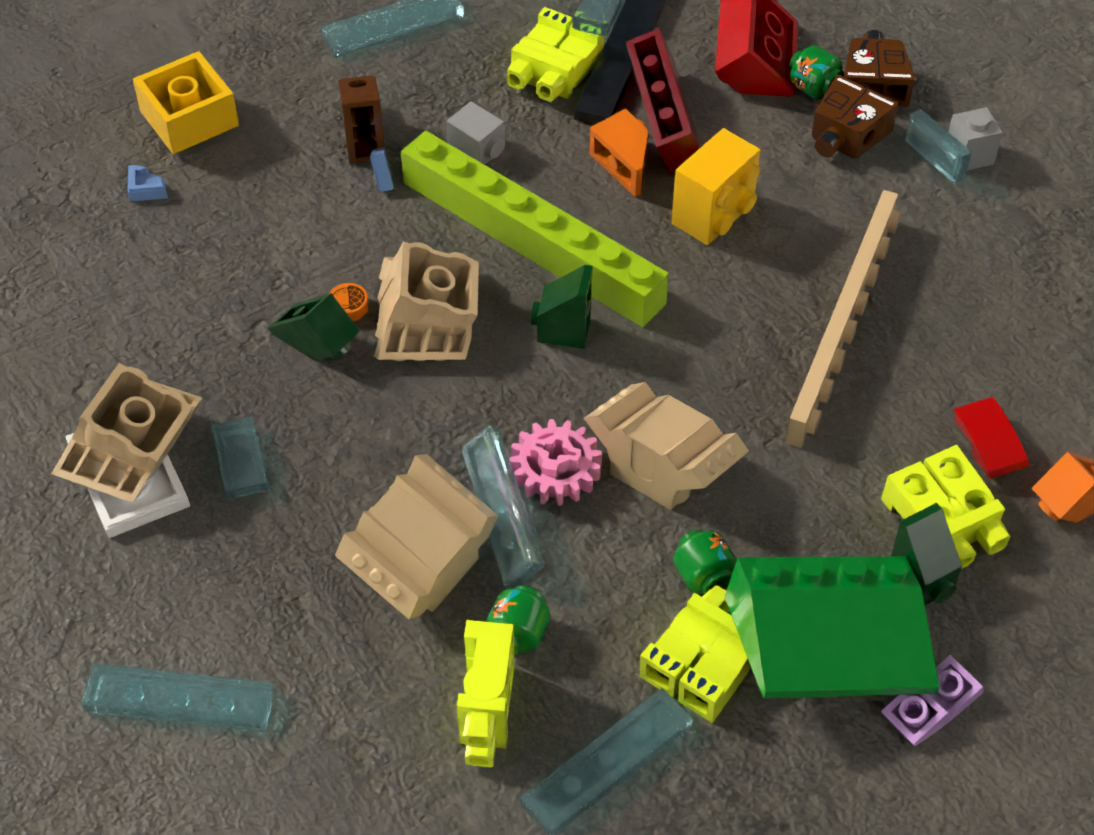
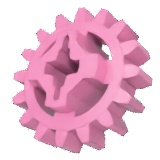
M549 419L548 428L544 429L539 424L534 423L532 424L531 435L521 431L519 433V443H512L510 473L514 474V485L516 487L524 486L527 498L535 493L540 494V504H545L549 497H554L557 505L561 506L565 496H570L572 500L577 502L580 500V490L591 493L593 491V481L600 480L602 451L597 450L596 437L586 439L585 427H581L576 431L571 430V421L567 420L562 427H556L554 419Z

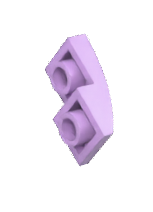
M951 655L936 667L940 687L937 694L898 695L881 711L914 747L949 723L984 692L983 686Z

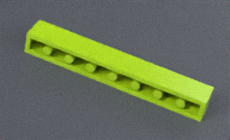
M425 130L401 151L403 183L559 278L583 265L593 266L592 298L642 328L667 304L669 278L667 271Z

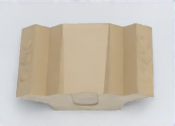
M403 242L395 257H384L379 275L382 283L377 298L379 300V318L375 336L378 338L374 357L378 360L394 361L466 360L472 338V324L478 315L479 261H475L465 254L458 252L448 254L433 250L427 244L420 242Z
M118 363L80 416L75 432L51 474L133 503L140 496L148 480L153 477L179 438L187 422L193 417L203 398L151 381L140 369L126 367Z
M646 382L631 384L584 417V420L607 449L610 460V475L670 510L677 504L685 502L690 496L691 489L706 488L749 452L737 433L722 434L713 419L670 395L656 397Z
M427 454L415 455L408 473L397 475L394 483L382 498L368 511L363 512L356 530L344 533L335 556L405 617L412 619L421 616L426 609L433 612L479 559L478 549L489 537L499 515Z

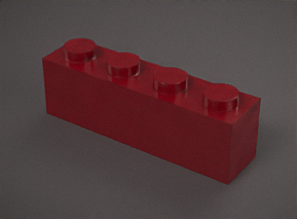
M660 28L631 39L626 44L656 147L669 173L672 174L701 146L673 56Z

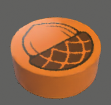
M343 283L330 291L352 321L361 319L367 313L369 308L368 296L362 286L354 283Z

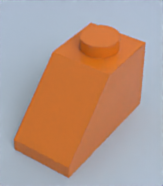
M624 109L590 127L589 154L634 197L641 194L647 160L649 130L642 120L636 119L627 109Z
M1067 452L1031 488L1041 498V501L1038 503L1039 507L1055 521L1061 519L1078 523L1094 513V459Z

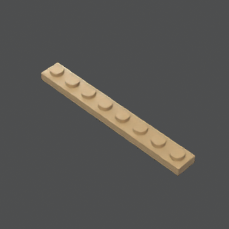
M883 190L790 416L786 444L802 448L807 433L813 435L816 433L822 411L817 410L820 402L827 404L830 398L834 380L829 378L832 372L839 374L846 354V350L841 348L843 343L851 344L858 323L853 318L855 314L862 316L869 296L868 292H864L866 286L874 287L880 265L875 263L877 259H885L891 238L886 237L887 233L896 232L901 216V211L895 210L898 198L897 193Z

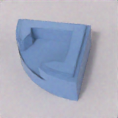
M385 147L372 150L370 160L378 190L384 192L394 189Z
M128 165V196L130 202L168 199L166 185L161 177L148 172L144 166Z

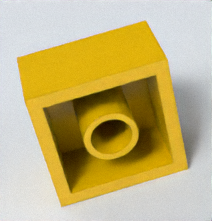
M200 51L133 78L140 112L173 155L239 126L233 92Z
M722 128L675 170L671 224L707 246L719 235H725L733 222L741 214L749 213L756 203L757 195L755 194L756 181L760 174V167L758 166L761 149Z

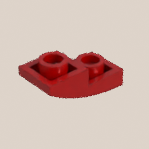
M993 396L954 409L955 422L970 441L973 457L989 479L1005 476L1013 471L1030 466L1028 456L1013 426Z

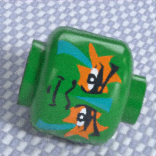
M818 45L809 46L803 51H797L789 63L791 84L814 99H822L834 78L838 74L844 77L845 73L842 70V61Z
M694 530L684 535L679 542L680 546L674 553L673 563L687 589L691 593L705 595L713 586L717 585L727 591L737 558L724 537L716 531L702 532L701 530Z
M517 586L514 589L504 590L498 595L486 622L513 624L515 656L518 653L527 654L533 652L538 648L551 621V613L542 594L530 587Z

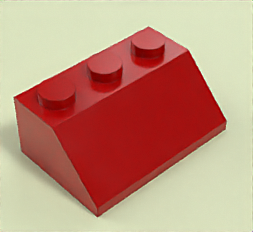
M721 0L715 73L723 83L729 84L736 92L742 94L782 97L794 95L795 87L791 84L789 63L797 52L798 21L776 0Z

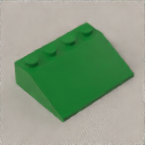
M906 556L737 558L724 597L763 699L937 694L940 687L922 589Z

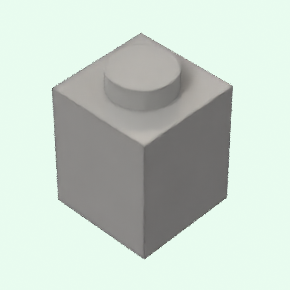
M472 101L446 121L447 143L484 165L491 159L497 158L505 149L504 121Z
M987 107L953 114L945 148L959 172L994 165L1003 132Z

